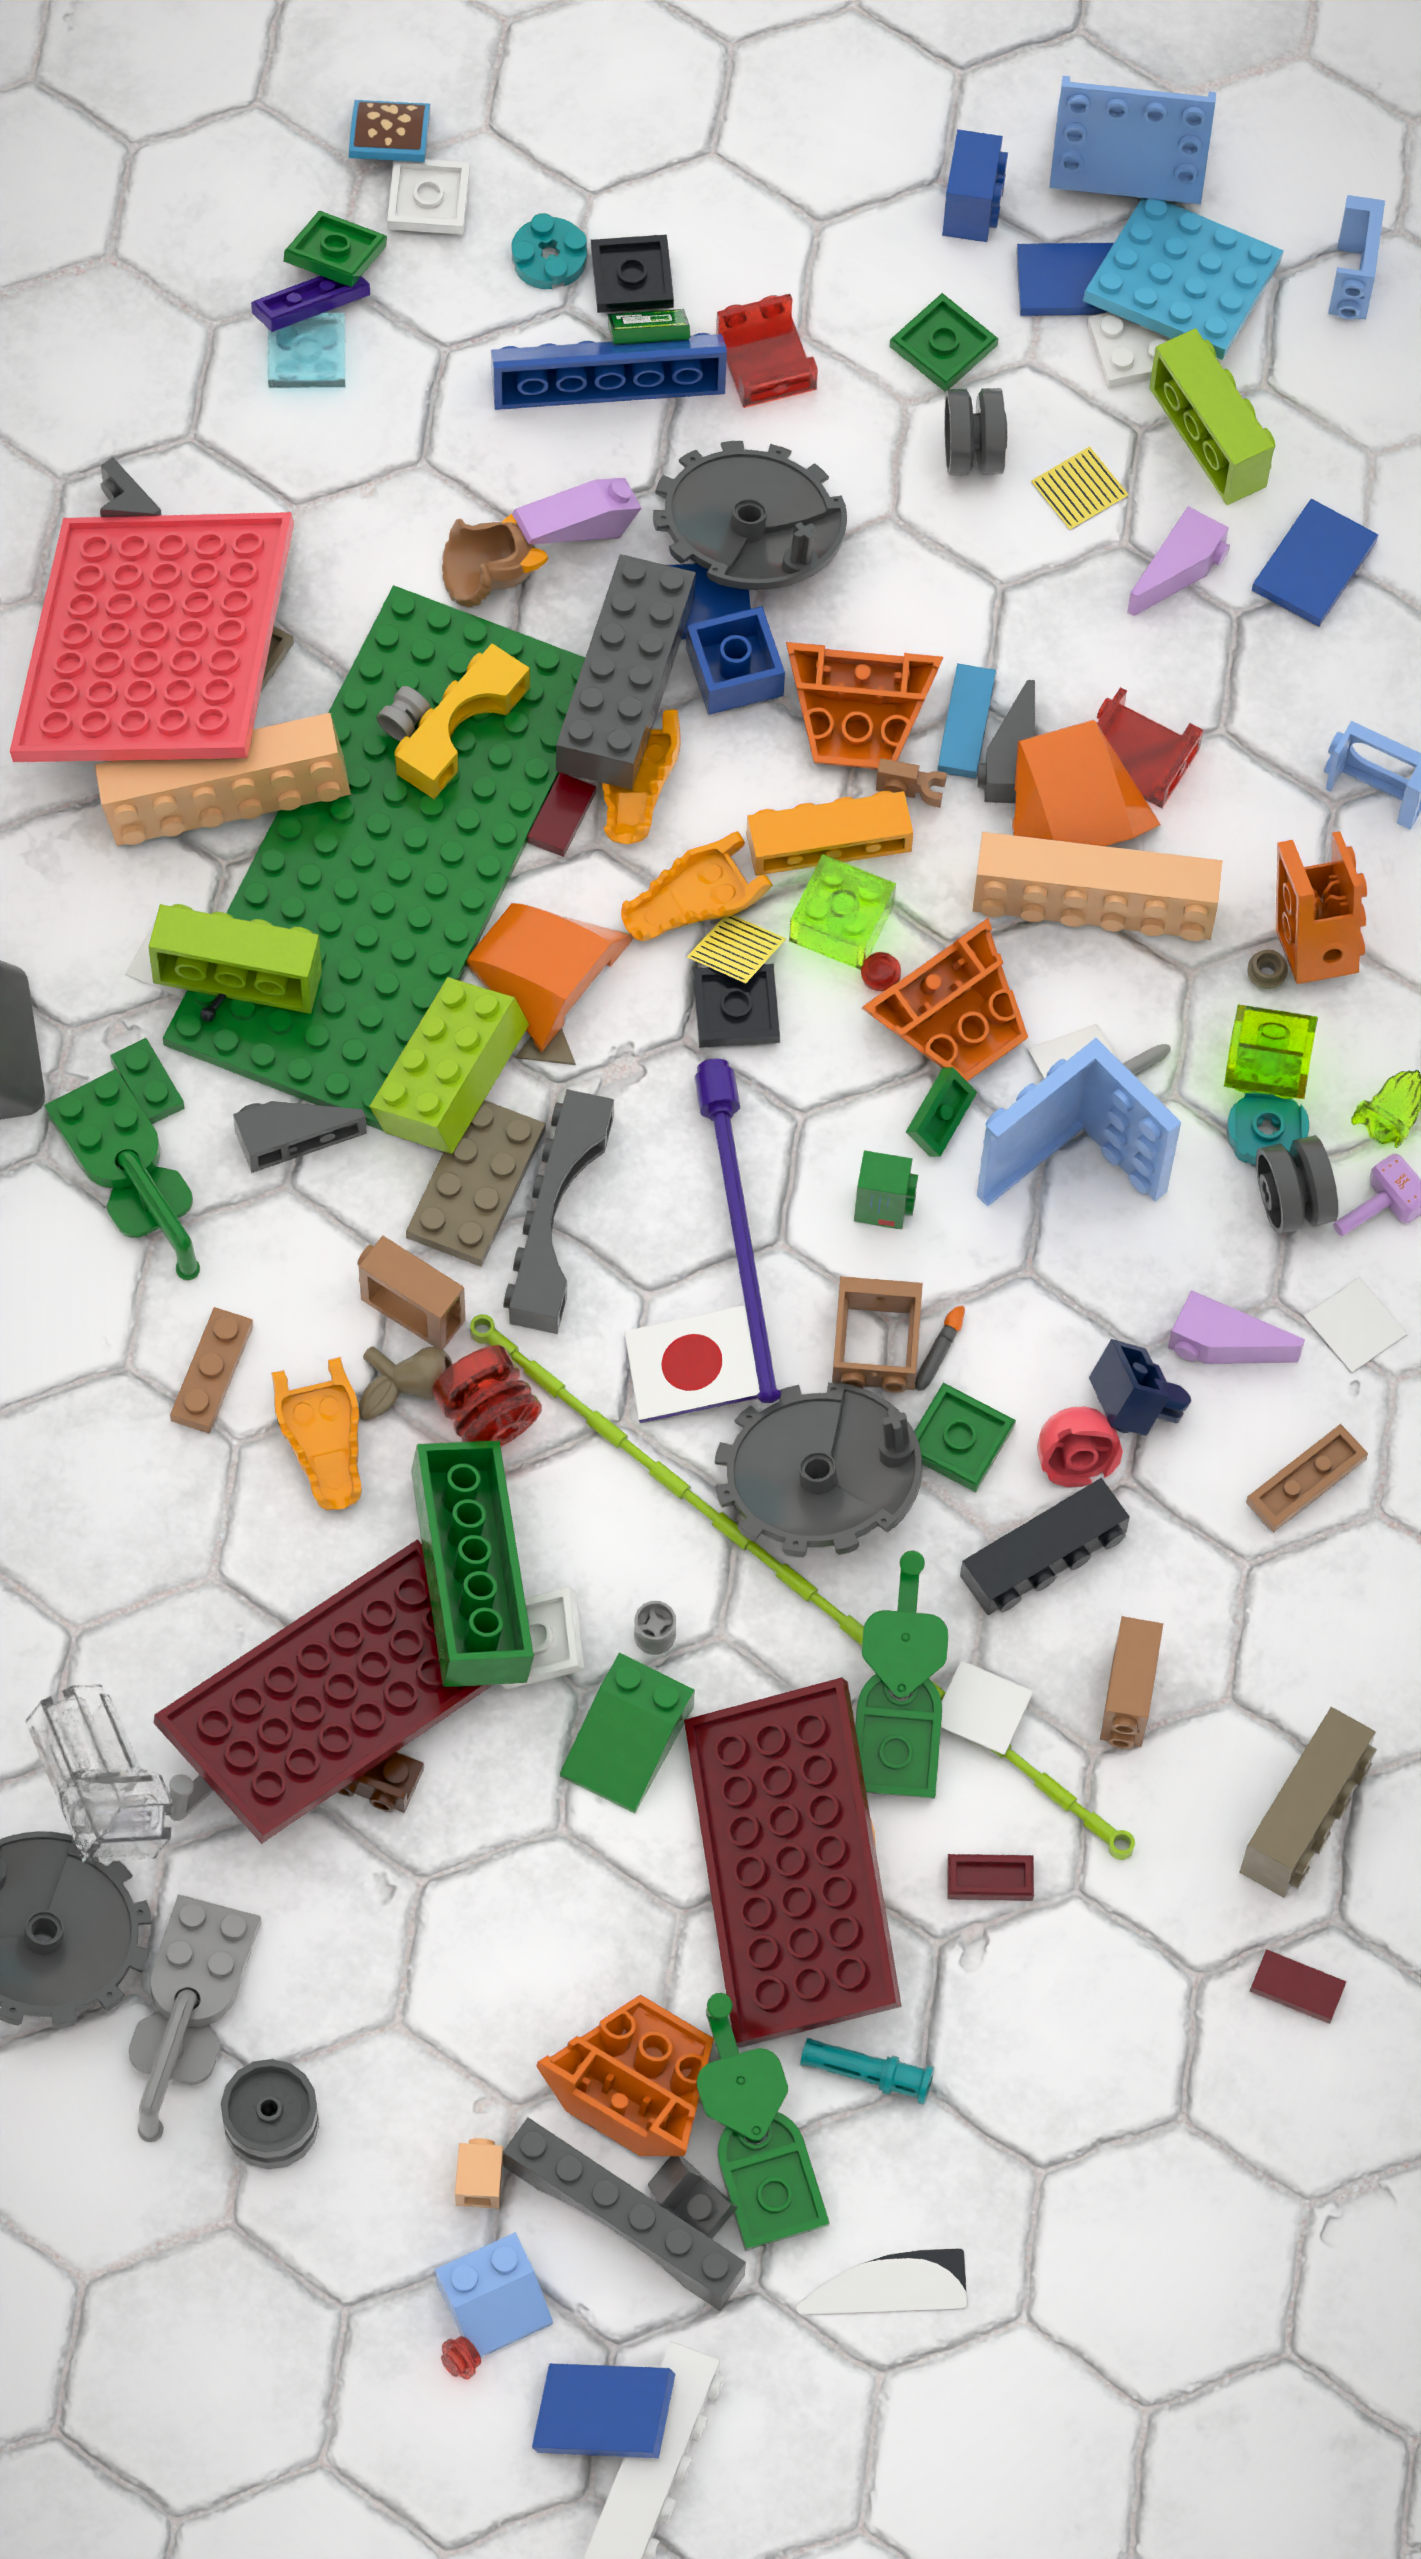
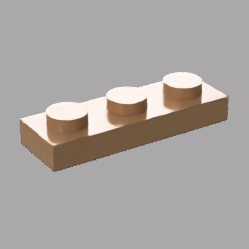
M216 1307L213 1308L170 1413L172 1422L210 1434L252 1331L253 1319Z
M1339 1424L1247 1496L1246 1504L1274 1533L1366 1461L1368 1452Z

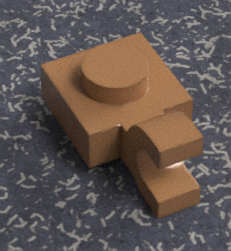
M880 758L876 791H891L893 793L904 791L905 796L915 798V794L920 793L922 800L926 804L940 808L943 793L930 790V787H945L947 773L940 771L921 772L919 771L920 765Z

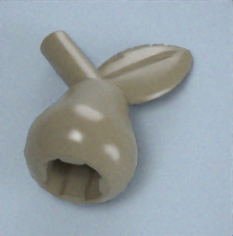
M374 1346L368 1348L363 1355V1359L382 1375L372 1381L363 1392L359 1402V1417L362 1420H369L382 1415L395 1403L400 1392L418 1396L429 1401L444 1399L450 1394L454 1386V1369L451 1358L443 1349L427 1347L396 1365Z

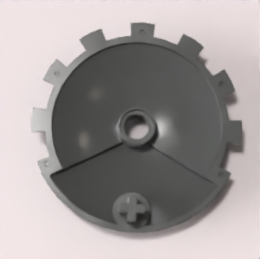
M743 441L721 442L723 451L704 457L697 450L691 451L679 459V463L684 469L675 479L663 475L659 480L655 494L665 498L666 501L665 510H653L655 530L669 532L674 541V544L669 546V551L676 561L682 564L691 559L698 565L708 569L707 577L717 584L748 590H767L790 586L802 582L824 569L837 555L842 546L847 525V510L842 495L830 497L822 483L829 480L828 474L815 463L806 469L788 459L792 450L782 446L770 444L768 452L744 449Z
M828 1382L827 1393L803 1395L799 1385L783 1388L780 1390V1401L763 1411L758 1412L751 1405L742 1411L734 1422L743 1427V1429L737 1435L733 1445L720 1442L714 1462L717 1465L727 1466L728 1480L726 1484L715 1486L721 1508L735 1505L740 1515L745 1519L738 1524V1528L746 1538L754 1542L763 1534L784 1543L782 1551L786 1555L793 1557H804L807 1547L834 1546L836 1553L839 1555L857 1550L860 1546L857 1538L867 1534L877 1526L885 1532H889L904 1519L915 1502L921 1485V1450L917 1436L907 1421L906 1414L904 1412L901 1413L890 1402L879 1395L844 1383Z
M43 1831L20 1833L0 1839V2020L20 2025L24 2015L52 2017V2025L55 2028L74 2026L78 2022L76 2012L87 2009L98 2002L106 2011L119 2004L124 1998L125 1993L117 1986L122 1982L129 1969L131 1968L143 1973L146 1967L150 1949L137 1947L138 1925L152 1924L147 1900L133 1902L123 1884L131 1879L133 1875L117 1858L106 1866L99 1860L86 1854L91 1842L65 1833ZM37 1934H46L49 1935L52 1939L48 1941L38 1940L34 1936Z

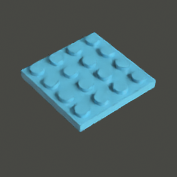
M1142 198L1086 288L1083 301L1171 339L1196 328L1204 340L1207 339L1211 342L1215 349L1216 357L1223 360L1279 266L1284 250L1167 201Z

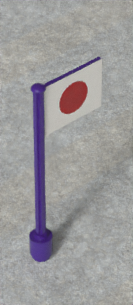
M714 1058L701 1062L697 1066V1073L694 1079L700 1113L702 1116L714 1121L745 1305L624 1331L640 1424L758 1399L762 1403H773L781 1397V1391L777 1389L731 1124V1118L740 1109V1101L735 1072L729 1067V1062L725 1059Z

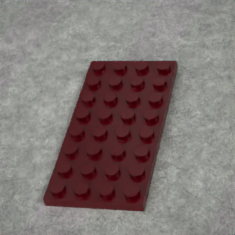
M417 1539L156 1713L153 1723L258 1841L263 1844L493 1685L443 1687L423 1548Z
M841 1677L685 1719L684 1724L726 1995L730 1997L733 2006L730 2013V2021L737 2046L741 2048L902 2007L848 1682Z

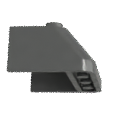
M0 960L1 1120L28 1116L38 1112L45 1102V1089L27 975L20 967Z

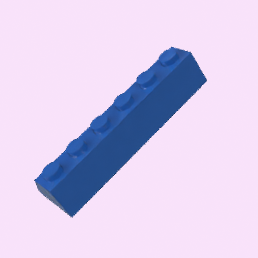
M698 333L690 336L688 340L620 345H615L613 341H582L578 344L556 345L546 343L537 347L518 348L516 346H506L501 349H492L491 375L495 410L725 394L726 344L722 334Z

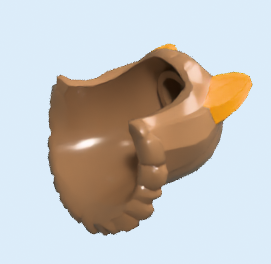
M512 514L502 522L480 523L474 526L465 524L462 519H456L450 529L449 540L445 543L443 550L442 578L451 600L456 601L460 606L470 608L474 605H480L481 600L486 599L491 590L509 589L521 584L529 577L532 571L543 566L549 559L545 551L535 548L534 544H528Z

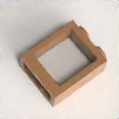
M383 1235L375 1246L370 1244L361 1253L357 1262L361 1300L432 1346L444 1349L466 1321L464 1287Z
M840 1276L832 1383H844L860 1388L865 1386L882 1387L883 1390L892 1393L904 1392L906 1389L914 1390L923 1283ZM848 1309L908 1313L906 1367L844 1362Z
M1125 1616L1121 1617L1100 1740L1108 1741L1113 1747L1130 1749L1133 1746L1142 1747L1149 1718L1164 1623Z

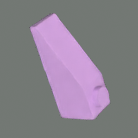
M613 478L597 479L516 508L512 515L528 544L620 538L642 508L626 479Z
M1188 506L1131 591L1127 613L1133 616L1141 613L1206 577L1214 564L1220 566L1230 549V545L1226 543L1229 527Z
M1191 1290L1171 1331L1168 1348L1174 1350L1179 1357L1185 1360H1198L1205 1364L1295 1363L1299 1361L1305 1339Z

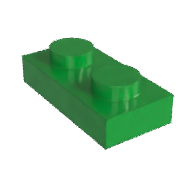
M147 1038L110 1055L112 1065L117 1069L152 1124L185 1109L183 1099Z
M943 1067L908 1126L906 1133L930 1157H941L975 1098L977 1091L954 1067Z

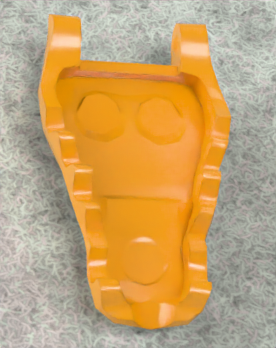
M678 709L664 710L662 715L663 729H652L633 790L602 783L604 800L608 807L606 813L607 824L604 826V832L615 843H638L648 836L657 799L678 760L681 747Z
M736 831L719 841L687 850L681 858H676L672 867L669 870L664 869L659 877L650 883L649 889L646 892L641 893L631 901L626 900L623 902L621 918L626 930L634 939L644 942L674 928L695 922L729 917L744 911L765 895L773 884L767 875H760L748 884L731 858L732 855L745 845L742 836Z
M341 1357L328 1360V1371L332 1381L289 1390L288 1378L284 1370L272 1372L274 1406L278 1425L309 1479L312 1494L318 1506L325 1510H340L356 1504L362 1494L357 1466L359 1454V1408L355 1392L344 1371Z

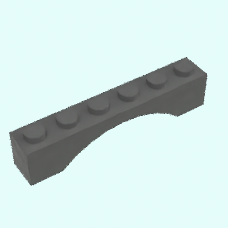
M566 1089L563 1103L556 1102L551 1121V1126L556 1127L554 1139H546L542 1154V1162L547 1163L544 1175L537 1174L533 1187L532 1198L538 1200L535 1211L528 1210L524 1221L523 1234L528 1235L525 1248H517L514 1259L513 1271L518 1272L515 1285L508 1284L504 1297L503 1308L509 1309V1321L512 1325L558 1334L567 1300V1280L558 1264L552 1244L554 1217L560 1201L572 1181L589 1163L605 1153L614 1119V1099Z
M527 2117L504 2149V2168L537 2190L574 2206L609 2227L653 2259L684 2288L717 2310H722L744 2278L746 2268L744 2260L529 2117Z

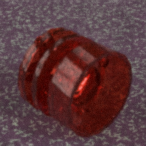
M501 1345L488 1346L461 1358L447 1368L437 1378L431 1388L432 1396L445 1417L451 1420L456 1419L453 1423L454 1431L458 1436L462 1437V1442L500 1440V1446H503L525 1432L542 1412V1404L535 1395L531 1394L529 1384L523 1380H518L520 1370L507 1349Z

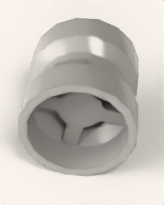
M402 686L393 696L394 702L390 706H385L376 716L380 727L389 736L398 741H401L406 736L411 737L415 732L414 726L420 722L425 712L431 708L430 704L419 692L408 686Z
M661 1601L644 1603L635 1614L634 1640L637 1646L645 1653L659 1655L667 1652L673 1646L676 1639V1615L667 1603Z

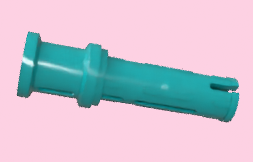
M807 2038L800 2065L826 2070L827 2072L877 2085L879 2090L887 2095L893 2091L917 2098L918 2103L923 2105L926 2103L935 2067L929 2065L924 2069L902 2063L897 2056H888L886 2060L872 2057L857 2051L822 2043L812 2038Z

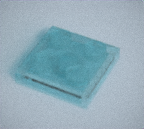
M321 313L274 332L268 329V388L346 387L345 313Z

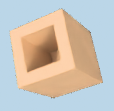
M484 2138L470 2139L469 2144L459 2143L455 2188L456 2206L500 2208L503 2146L495 2145L494 2141Z

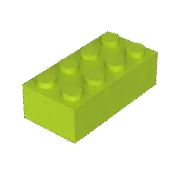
M1195 328L1156 346L1149 389L1225 504L1229 505L1267 487L1270 469L1272 468L1273 452L1276 447L1275 440L1271 432L1267 428H1262L1256 419L1255 410L1251 402L1247 398L1243 399L1236 389V383L1231 372L1228 369H1223L1216 359V352L1211 342L1207 339L1204 340Z
M174 904L172 906L159 905L148 946L154 984L216 996L221 993L225 994L226 998L311 1014L322 973L319 934H314L302 927L288 929L273 926L271 923L260 919L251 921L235 919L224 912H212L209 914L194 911L192 908L182 904Z
M447 977L369 1106L386 1134L449 1154L454 1152L529 1026L515 997Z

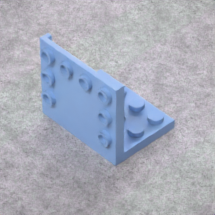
M1062 76L1049 188L1201 204L1216 92L1209 91L1207 97L1070 82V76Z
M1097 1038L1093 1039L1067 1061L1065 1059L1057 1061L1049 1069L1044 1080L1037 1085L1031 1083L1019 1093L1013 1105L1006 1110L1004 1108L998 1109L986 1121L977 1197L987 1207L1082 1130L1101 1147L1102 1154L1108 1162L1114 1166L1119 1165L1129 1175V1180L1137 1191L1142 1194L1147 1193L1156 1202L1168 1190L1181 1121Z

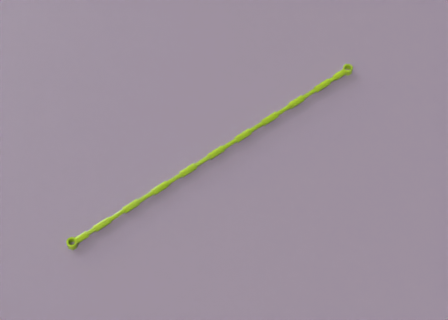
M480 1314L471 1320L470 1335L475 1342L487 1343L507 1360L512 1359L524 1369V1373L554 1398L559 1397L586 1419V1424L617 1449L620 1447L650 1470L649 1474L679 1499L684 1498L713 1521L712 1525L742 1550L745 1551L747 1549L776 1572L775 1576L805 1601H812L838 1622L841 1630L862 1646L864 1626L851 1615L846 1616L818 1594V1589L788 1564H781L757 1543L746 1538L740 1532L736 1522L723 1512L718 1513L693 1493L690 1490L691 1486L660 1461L655 1462L627 1439L628 1435L597 1410L593 1412L565 1389V1384L535 1360L530 1361L518 1351L519 1347L495 1329V1323L490 1316ZM479 1325H486L490 1328L486 1333H479L475 1330ZM933 1682L942 1702L946 1692ZM1009 1744L1005 1755L990 1749L1001 1759L1005 1757L1035 1782L1034 1786L1068 1812L1070 1810L1084 1821L1083 1825L1108 1845V1850L1112 1857L1118 1860H1125L1132 1855L1135 1839L1130 1832L1125 1830L1117 1831L1095 1812L1090 1813L1076 1802L1078 1798L1045 1772L1041 1774L1011 1749V1744ZM1124 1840L1129 1844V1848L1119 1850L1115 1847L1114 1842Z

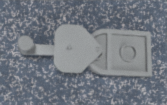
M178 1894L151 1972V1996L158 2012L138 2022L129 2045L131 2064L138 2071L150 2074L138 2110V2134L142 2140L155 2142L163 2134L164 2127L159 2120V2111L170 2080L195 2085L204 2082L212 2074L220 2051V2042L209 2024L221 2019L234 2004L261 1924V1916Z

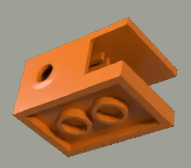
M1340 831L1332 832L1331 862L1312 866H1303L1293 840L1277 842L1276 932L1296 984L1359 973L1360 956L1365 955V943L1361 927L1366 926V914L1361 902L1363 897H1367L1366 880L1363 873L1357 874L1353 847H1346Z

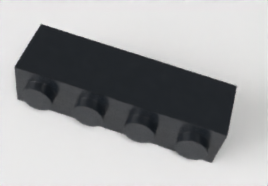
M1101 1477L962 1561L960 1577L987 1615L992 1614L998 1609L1001 1612L1008 1611L1020 1602L1023 1594L1033 1588L1036 1591H1040L1048 1587L1055 1581L1056 1575L1068 1567L1070 1570H1075L1084 1565L1091 1558V1553L1104 1546L1105 1549H1110L1119 1544L1126 1537L1125 1533L1127 1532L1130 1516Z

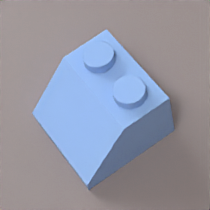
M516 2232L435 2269L436 2284L473 2361L553 2324L535 2272Z

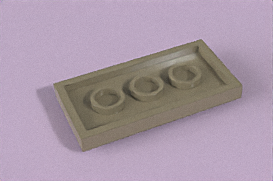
M484 1100L452 1154L443 1152L406 1230V1238L482 1267L545 1133L546 1123Z

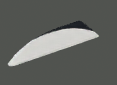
M962 2249L918 2250L889 2254L856 2265L819 2286L796 2305V2311L800 2315L964 2309L967 2307L964 2251Z

